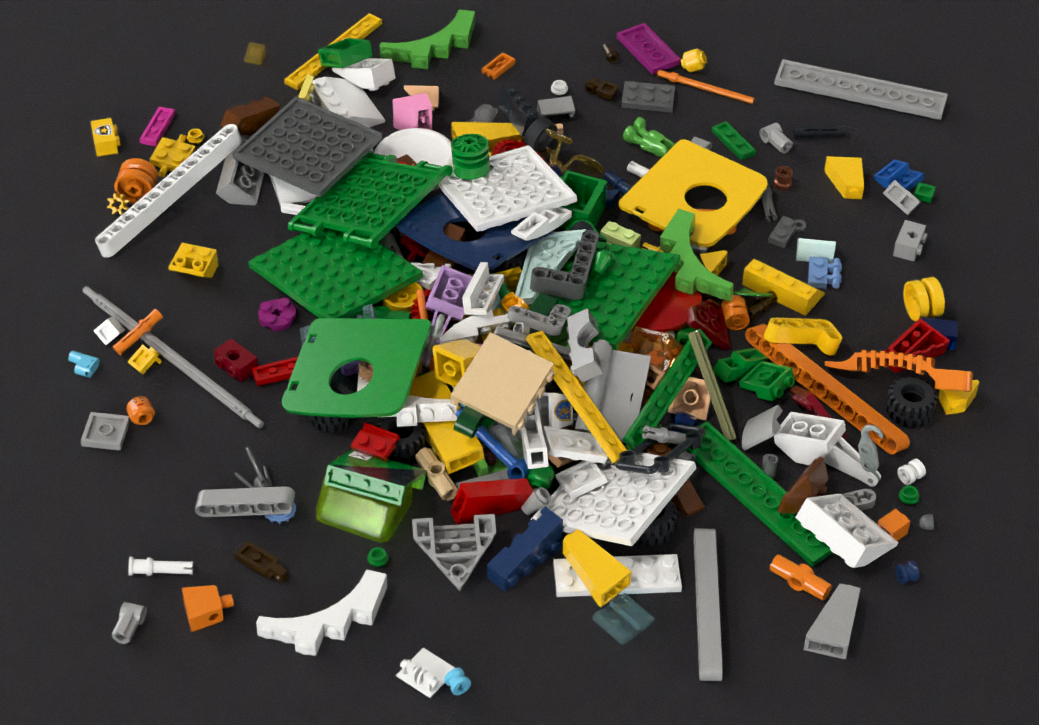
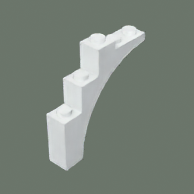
M537 400L535 401L536 406L532 414L528 413L525 418L526 423L523 429L520 430L524 459L528 469L549 467L547 446L543 436Z
M359 373L357 392L369 383L366 380H362ZM408 395L406 404L400 412L392 416L382 417H397V427L417 426V422L456 421L455 413L457 412V406L451 404V399H432Z
M366 570L361 581L350 594L331 607L311 615L295 618L259 616L256 622L257 634L266 639L271 638L283 641L284 643L295 644L296 652L316 656L324 636L344 641L352 621L359 624L373 625L387 589V574Z

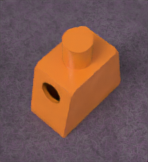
M215 585L182 588L183 601L191 632L221 622L223 620L222 609L234 606L232 594L219 596L217 586Z

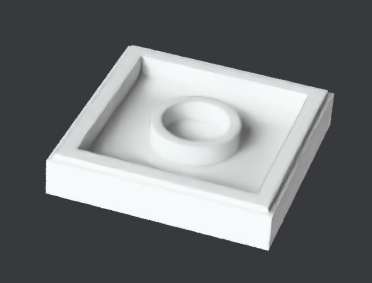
M583 461L555 475L557 481L571 499L608 482L599 467L589 461Z

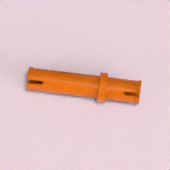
M154 309L147 317L138 321L139 324L119 342L112 346L113 349L121 356L141 336L151 331V328L163 318L161 313Z

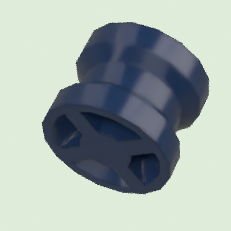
M908 561L905 565L900 563L895 566V574L900 584H906L910 580H919V570L914 561Z

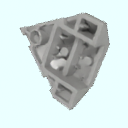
M495 514L474 515V524L433 526V518L412 519L413 539L460 591L496 535Z

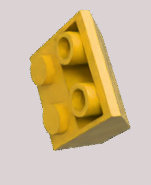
M181 243L169 265V270L212 278L218 267L217 250Z

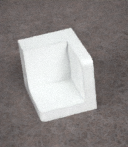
M114 316L105 320L94 330L105 345L125 331Z

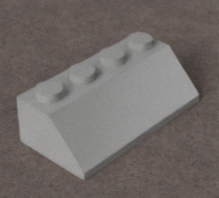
M243 136L241 137L242 143L235 150L247 141ZM231 152L225 158L216 194L229 204L256 205L264 172L233 159V152Z

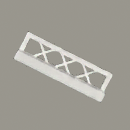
M480 262L462 297L464 315H487L504 281V274H489L488 262Z

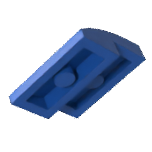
M894 159L873 177L885 188H888L896 180L903 188L910 191L924 180V173L910 170L909 163Z

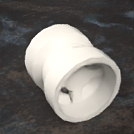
M918 459L911 460L908 465L899 467L897 471L900 480L906 485H910L916 479L926 475L925 466Z

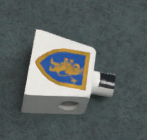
M544 392L541 398H537L542 428L543 426L563 428L573 423V415L577 412L564 394Z

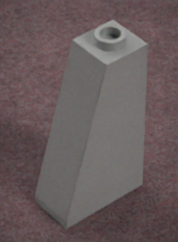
M845 584L838 585L806 634L805 651L846 659L860 593L859 587Z

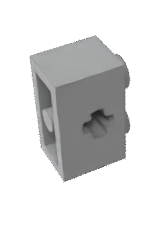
M905 220L895 242L893 256L915 261L916 256L921 254L923 248L921 244H925L928 234L925 233L926 225Z

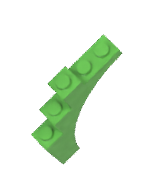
M459 9L456 17L448 26L432 36L420 40L401 43L381 42L380 59H392V61L411 63V68L428 70L431 58L448 59L451 47L468 49L475 26V11Z
M678 209L660 236V250L680 255L681 261L674 270V272H677L675 289L691 295L696 290L731 301L734 283L721 279L710 272L699 262L693 253L690 245V236L695 228V214Z

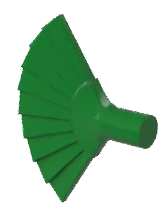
M742 288L739 292H733V295L767 297L772 295L770 293L753 292L746 288Z

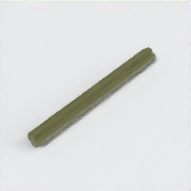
M693 331L689 334V339L723 435L729 441H733L737 436L700 332Z

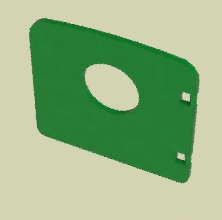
M319 318L314 320L310 325L307 333L308 336L305 343H303L293 369L288 388L283 395V408L290 414L349 418L392 416L400 412L406 404L432 329L430 321L428 319ZM312 337H316L314 343H310ZM361 360L373 366L372 379L360 391L343 395L331 389V379L334 373L344 364ZM294 384H298L296 390H292Z

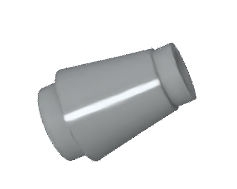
M543 487L534 489L524 505L521 506L522 511L526 515H531L548 505L551 500L549 492Z

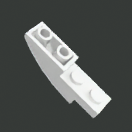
M489 310L487 315H472L451 327L440 338L438 345L463 339L474 343L478 338V333L488 334L497 327L509 329L513 322L507 318V314L494 317L492 310Z

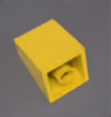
M466 339L435 345L433 347L436 379L456 387L481 346Z

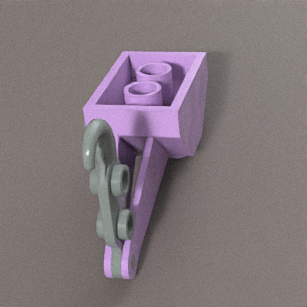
M444 265L441 266L425 306L426 310L434 313L431 324L432 329L421 358L422 365L426 367L429 366L433 356V347L438 345L450 320L457 322L462 320L464 315L462 297L473 278L470 275Z

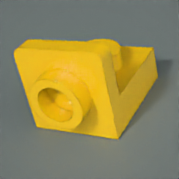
M142 344L129 359L128 363L143 375L155 361L159 364L162 361L158 358L159 353L154 348L150 347L148 349Z

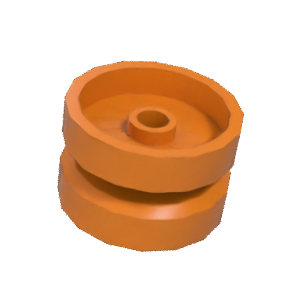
M138 158L128 159L121 165L114 184L115 191L119 197L121 194H125L124 198L130 200L129 203L135 204L156 186L159 178L158 171L154 165L146 160Z

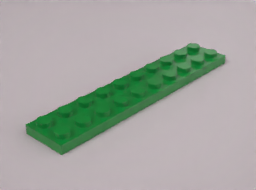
M708 421L699 426L706 430L705 436L702 437L701 446L696 449H686L690 454L694 453L696 455V462L812 567L833 554L826 543L819 541L812 531L804 528L801 522L795 518L798 513L778 512L782 498L787 493L781 486Z

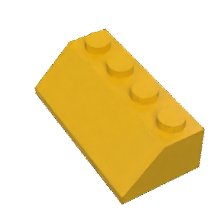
M753 259L744 268L743 286L761 293L773 291L777 295L776 302L804 316L810 312L825 294V292L756 259Z

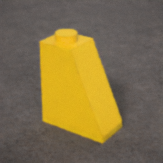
M826 156L825 173L843 198L862 199L864 190L862 158Z

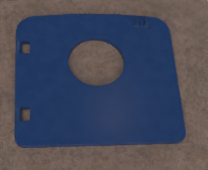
M443 192L412 209L396 224L397 229L406 236L474 271L477 270L480 262H488V268L491 271L500 266L504 261H508L537 243L543 237L545 238L554 232L552 230L543 236L527 241L511 234V231L527 218L524 217L501 226L486 229L487 233L485 236L476 241L461 242L450 239L444 234V228L449 223L468 220Z

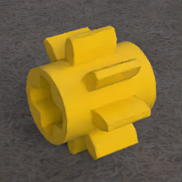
M114 193V198L107 199L110 201V205L107 208L113 210L112 214H116L119 211V214L123 215L124 209H130L127 206L130 200L124 198L125 194H121L119 197L117 193ZM121 201L122 205L116 206V203Z

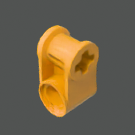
M514 292L508 293L501 301V305L507 312L511 306H518L527 310L530 308Z

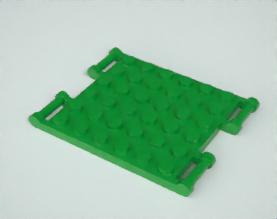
M369 151L322 197L316 196L288 223V230L311 233L316 237L321 236L324 228L345 232L343 235L345 243H357L366 245L371 249H376L378 242L446 176H451L453 168L450 165L429 164L423 160L416 166L397 163L395 155L386 156ZM356 235L366 236V237H370V238H364V237H360V236H356Z

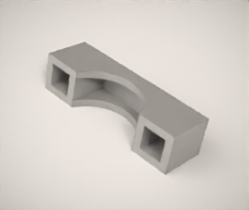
M587 308L567 317L568 326L566 327L569 334L568 344L571 348L569 353L572 361L571 371L575 377L578 376L582 383L603 374L601 358L593 348H587L589 342L598 334L597 320Z

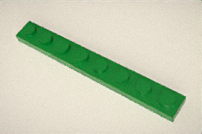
M701 329L695 330L700 332L707 351L712 342ZM690 339L622 438L631 450L646 440L642 436V433H649L643 431L645 426L656 428L697 366L698 361Z

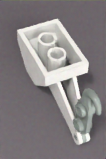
M790 412L774 435L775 444L796 463L810 465L815 458L817 459L821 456L826 464L859 479L869 486H876L881 479V475L877 471L879 467L877 448L869 436V431H874L881 439L884 437L882 431L877 426L866 425L862 428L861 439L858 444L859 453L841 437L846 431L844 420Z

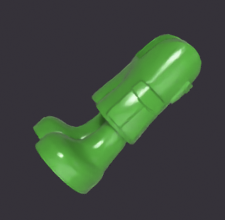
M642 117L636 119L633 127L629 125L623 133L624 141L640 145L641 149L654 153L658 157H663L675 145V143L656 130L648 132L645 129L646 121Z

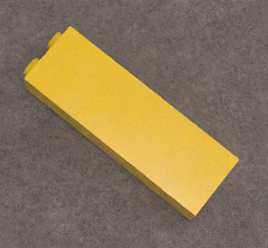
M435 370L414 378L409 395L432 399H451L452 394L445 382L436 379ZM456 421L422 422L425 426V433L440 461L445 465V470L448 474L485 459L482 445L476 435L470 438L453 430Z

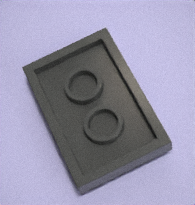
M625 81L621 108L672 113L675 86Z

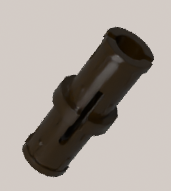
M773 291L767 292L772 294L771 296L758 298L747 309L750 320H753L761 312L764 313L777 300V295Z

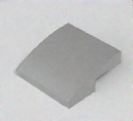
M779 405L747 421L742 435V448L744 451L777 433L781 427L777 418L783 411Z

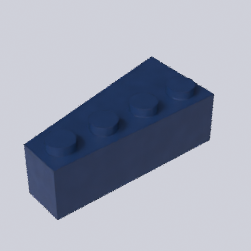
M546 506L540 511L542 515L537 520L532 519L528 523L529 527L522 535L518 533L513 538L509 548L505 546L487 564V579L504 592L510 587H514L521 578L529 575L537 565L544 563L552 553L558 552L562 547L563 519Z

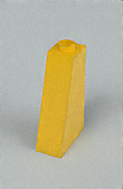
M451 122V136L453 139L460 135L471 133L485 136L488 139L490 153L499 141L502 142L503 139L508 141L510 138L513 142L517 139L519 143L523 140V136L520 135L512 123Z
M577 529L572 534L566 535L563 540V554L598 606H604L630 586L632 572L582 531Z

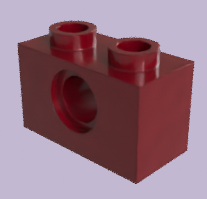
M229 339L214 350L216 366L225 370L232 378L237 379L241 383L253 375L252 367L258 366L257 357L233 339Z

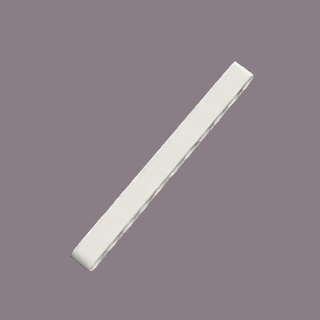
M229 124L223 127L99 234L95 242L103 257H111L233 152L242 143L237 126Z

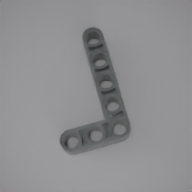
M586 230L582 233L571 273L544 267L533 268L530 280L531 290L573 300L582 299L596 255L599 234L593 230Z

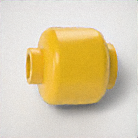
M698 48L685 52L683 59H681L683 69H687L690 73L703 69L707 63L704 51Z

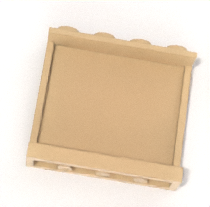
M490 332L452 392L451 404L459 407L462 403L512 428V434L515 435L518 429H523L528 413L532 414L537 398L543 396L546 383L552 381L555 375L553 371L554 363Z

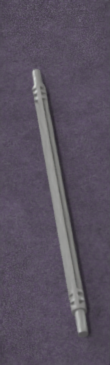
M88 286L83 288V293L90 297L94 304L111 317L114 316L129 331L139 324L103 295L97 294ZM146 332L140 337L143 342L154 348L160 355L241 418L250 421L259 429L262 428L264 422L252 414V410L152 333Z

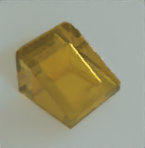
M250 42L244 61L260 65L266 55L265 45Z

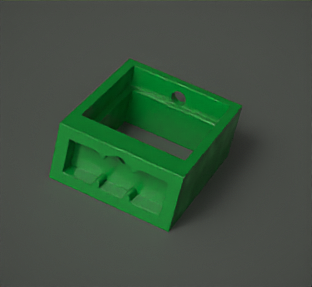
M346 38L318 49L321 66L344 68L373 57L370 40Z

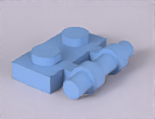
M810 257L808 285L826 289L827 284H832L833 288H839L842 282L840 274L842 271L841 260L835 258L833 263L830 264L828 263V258Z

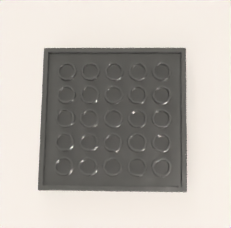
M296 96L233 152V159L313 195L322 197L382 139V133Z

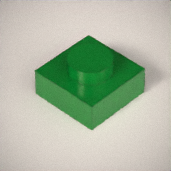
M918 183L914 197L931 203L936 187Z

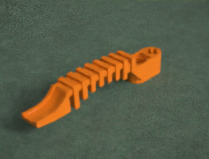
M862 350V352H855L846 361H825V366L830 368L861 371L862 359V371L870 373V359L871 368L879 369V359L880 366L888 367L889 360V365H892V367H897L898 362V367L906 368L907 365V369L915 371L916 366V373H919V375H924V371H927L935 380V389L972 391L973 372L936 369L934 367L935 359L927 357V360H925L926 357L921 355L916 357L913 354H908L907 356L905 353L880 351L879 353L876 350H871L870 353V351Z

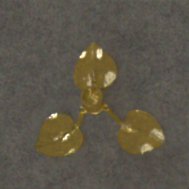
M551 129L545 130L547 135L558 139L556 151L549 147L542 150L551 154L548 166L558 176L561 172L564 173L574 160L591 165L603 174V166L597 160L581 154L579 156L574 155L563 167V163L557 160L562 141L568 144H572L573 141L564 134L556 133Z

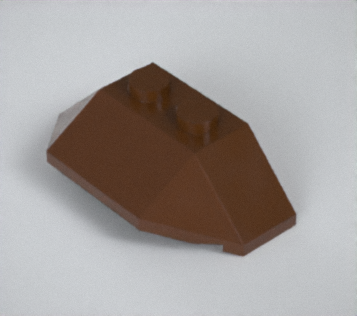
M823 457L815 458L783 496L778 508L779 513H798L806 498L825 496L828 490L825 487L828 475Z

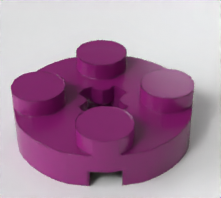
M287 298L270 300L268 302L264 301L260 304L258 312L259 322L263 327H271L272 331L286 330L292 326L293 321H296V308Z

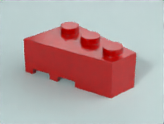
M920 318L891 344L886 352L905 353L907 356L908 354H913L916 357L921 355L926 357L925 360H927V357L936 358L943 355L950 340ZM888 360V368H890L895 373H899L907 369V365L906 368L898 367V362L897 367H892V365H889Z

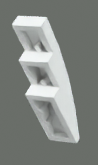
M557 207L553 210L545 209L539 214L533 212L515 227L511 234L526 241L538 238L570 219L572 211L564 207Z

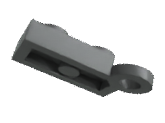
M783 216L770 234L768 243L785 248L796 231L802 232L806 229V222L803 220L793 221V219Z

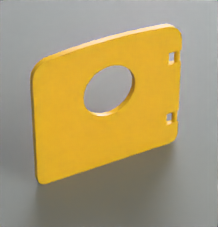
M680 140L619 200V208L665 230L678 209L694 213L695 228L690 236V243L699 247H710L722 239L751 210L767 189V179L762 174L688 140ZM706 185L721 190L726 195L727 202L722 208L715 211H699L689 206L684 196L691 188ZM637 209H640V210L644 211V213L642 214V213H640V212H638V211H636V210H637Z

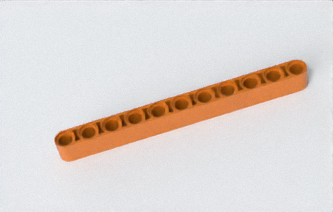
M760 324L747 329L745 336L753 347L775 364L791 367L796 381L859 431L866 425L877 426L882 431L884 437L881 439L874 431H869V436L873 442L887 453L895 454L909 447V438L903 431L793 345L767 341L764 338L767 325Z

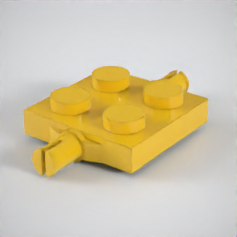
M181 134L177 141L164 137L160 140L150 157V163L161 168L158 172L160 177L164 178L168 171H174L195 152L194 145L184 143L187 139L186 135Z

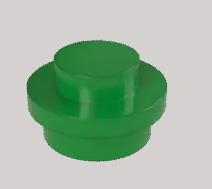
M905 486L899 492V499L905 504H915L919 500L918 490L913 486Z
M373 548L367 556L368 563L374 567L384 566L388 562V554L383 548Z

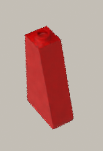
M527 478L464 482L460 484L450 512L456 525L474 522V515L495 514L497 516L521 509V506L524 505L533 492V488L530 486Z

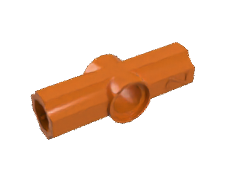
M777 554L770 565L769 570L786 579L790 587L796 591L805 590L820 600H825L832 589V584L814 575L811 567L806 564L797 565Z

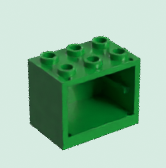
M566 170L564 176L560 178L577 195V202L561 206L572 211V217L557 227V229L569 227L574 221L580 219L588 220L595 227L606 208L607 181Z

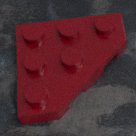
M710 298L686 310L687 323L692 329H701L715 346H719L724 351L731 347L721 305Z
M794 386L790 390L793 394L791 397L798 406L801 405L810 413L809 415L832 418L812 392L798 386ZM843 433L841 437L845 440L847 435Z

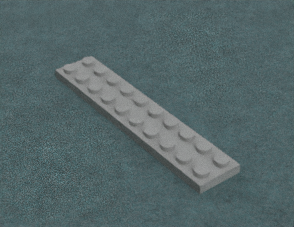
M782 59L774 85L939 120L942 118L948 94L784 59Z

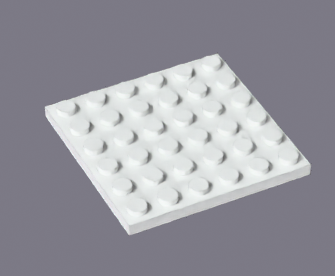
M529 145L490 156V171L484 177L468 180L459 178L452 172L451 176H446L437 185L477 232L530 216L533 212L540 213L545 209L553 210L554 208L577 202V195Z
M641 452L636 456L635 464L652 466L654 458L659 455ZM673 459L670 462L671 467L668 472L642 474L618 470L615 467V463L612 462L608 463L606 461L603 468L599 463H595L606 476L607 483L574 499H571L560 485L552 494L551 500L546 507L563 519V532L573 533L579 529L591 538L633 546L696 470V465L692 461ZM543 508L539 509L531 520H537L542 515L540 511Z

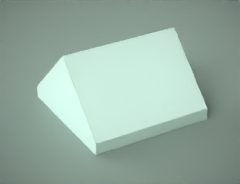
M799 238L797 239L796 261L809 262L810 257L828 258V263L832 264L836 242Z

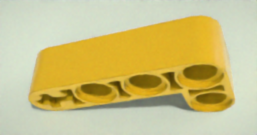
M771 318L765 330L764 338L772 343L816 344L823 353L832 356L838 350L842 335L831 322L824 319Z

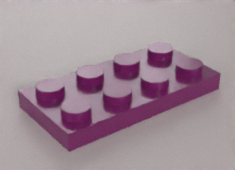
M645 23L617 33V39L652 75L658 73L659 70L664 71L680 65L681 59Z

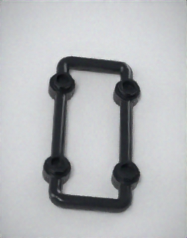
M677 423L666 424L663 428H667L668 431L688 433L685 435L686 440L665 456L654 458L652 466L635 464L636 456L652 444L658 442L657 440L647 438L631 451L621 452L619 454L620 459L616 461L615 467L618 470L642 474L668 472L671 467L670 462L688 448L696 449L701 446L702 437L705 436L706 430L699 426Z

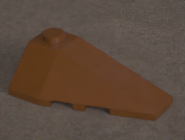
M657 442L642 453L665 456L672 450L666 443ZM689 479L686 480L671 499V502L675 503L677 510L686 516L705 508Z

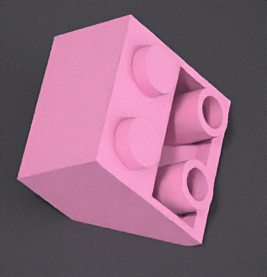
M426 93L393 99L394 128L398 130L409 128L432 130V105Z

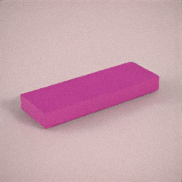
M159 106L142 134L140 143L157 147L176 115L175 109Z

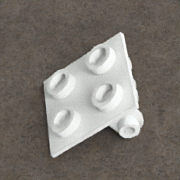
M422 648L412 660L404 659L401 662L400 667H402V670L396 677L431 698L445 683V675L455 667Z

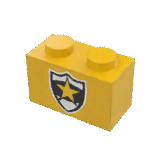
M112 119L90 121L97 157L117 154V146H120L117 126L116 124L113 125Z

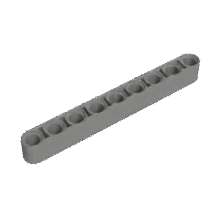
M694 528L699 680L722 681L716 530Z

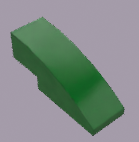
M756 348L733 351L730 358L718 359L713 372L727 383L744 377L760 361L768 362L769 358Z

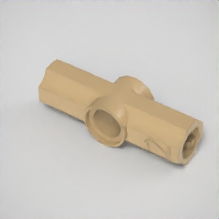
M426 447L420 449L415 458L420 467L427 470L428 483L436 489L442 500L450 501L454 499L458 489L446 473L445 465L438 461L431 449Z

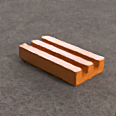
M502 52L482 68V74L487 73L488 77L492 76V79L495 80L516 64V59Z

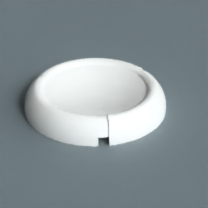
M409 128L396 131L385 137L374 151L375 154L395 155L397 158L407 154L417 164L423 160L429 164L450 165L453 168L451 141L441 133L429 129ZM435 186L431 191L439 189V187Z

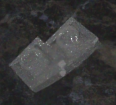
M482 104L475 110V115L469 122L491 123L498 109L489 104Z

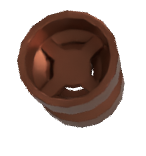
M787 166L778 167L775 172L774 187L781 191L789 190L792 185L793 170Z

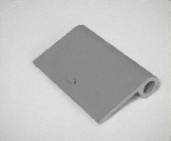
M598 340V342L593 343L592 348L602 360L603 374L585 381L583 389L620 441L625 443L622 438L640 413L651 356L613 350L608 341ZM578 415L574 431L591 433Z

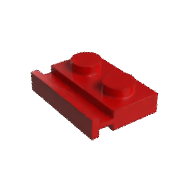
M364 423L363 429L357 434L351 444V448L354 451L386 462L400 437L398 434Z

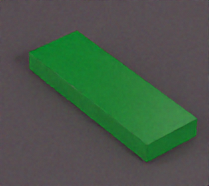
M727 121L712 127V132L741 161L756 155V150Z

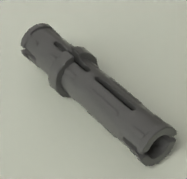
M765 177L767 179V189L760 198L762 199L766 220L771 222L770 216L775 221L777 214L772 200V189L769 187L768 178Z

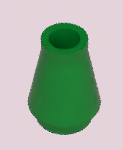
M601 250L596 253L591 270L593 277L600 278L612 264L613 257L610 252Z

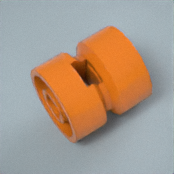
M733 295L731 301L723 300L721 305L727 328L734 331L746 328L750 318L745 299L739 295Z

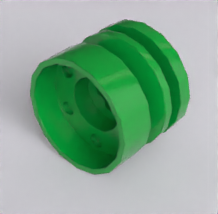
M471 133L460 135L452 140L453 173L457 177L471 180L484 177L489 173L488 139L485 136Z

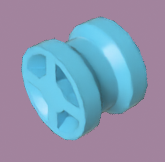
M459 667L452 669L444 677V682L447 686H451V692L454 695L463 694L471 686V681L468 677H465L464 671Z

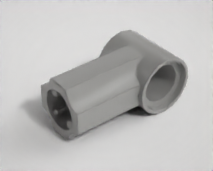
M778 123L770 124L759 131L763 142H770L783 154L789 152L793 146V142L783 134L782 128Z
M124 602L120 609L119 620L112 633L113 639L121 644L130 642L138 624L142 625L145 620L146 607Z

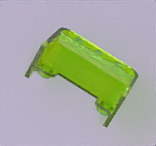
M324 477L316 506V518L319 522L376 542H386L391 538L412 503V485L406 488L404 502L400 506L325 485Z

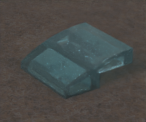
M624 593L612 599L608 607L595 612L593 620L622 645L646 629L654 621V617Z

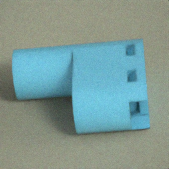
M71 351L68 358L70 362L76 363L75 374L88 378L94 374L100 363L99 358L76 351Z

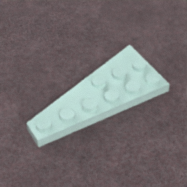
M586 229L553 232L529 247L515 294L527 305L533 304L539 292H535L530 288L532 269L544 267L560 271L578 248L582 233Z

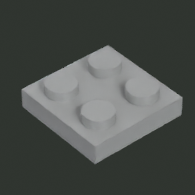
M91 412L81 439V446L121 450L130 423V417Z

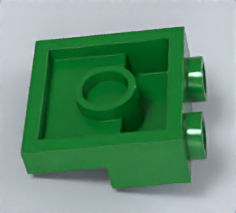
M760 361L739 381L740 388L755 391L757 398L774 401L776 398L782 397L787 387L794 385L795 378L791 367Z

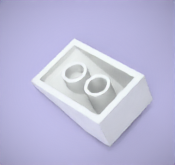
M368 58L344 68H332V71L360 88L369 89V91L378 90L380 86L388 85L391 80L395 79L392 59Z

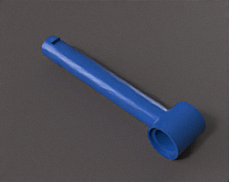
M463 406L455 413L457 418L462 412ZM481 425L475 435L508 467L507 475L509 479L525 478L530 471L525 459L517 460Z

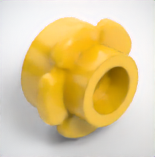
M191 129L187 135L188 141L192 144H199L204 138V134L200 129Z

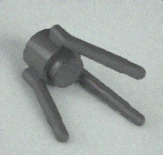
M246 447L258 477L254 479L253 486L238 472H235V476L248 488L274 487L267 466H263L264 477L250 448Z

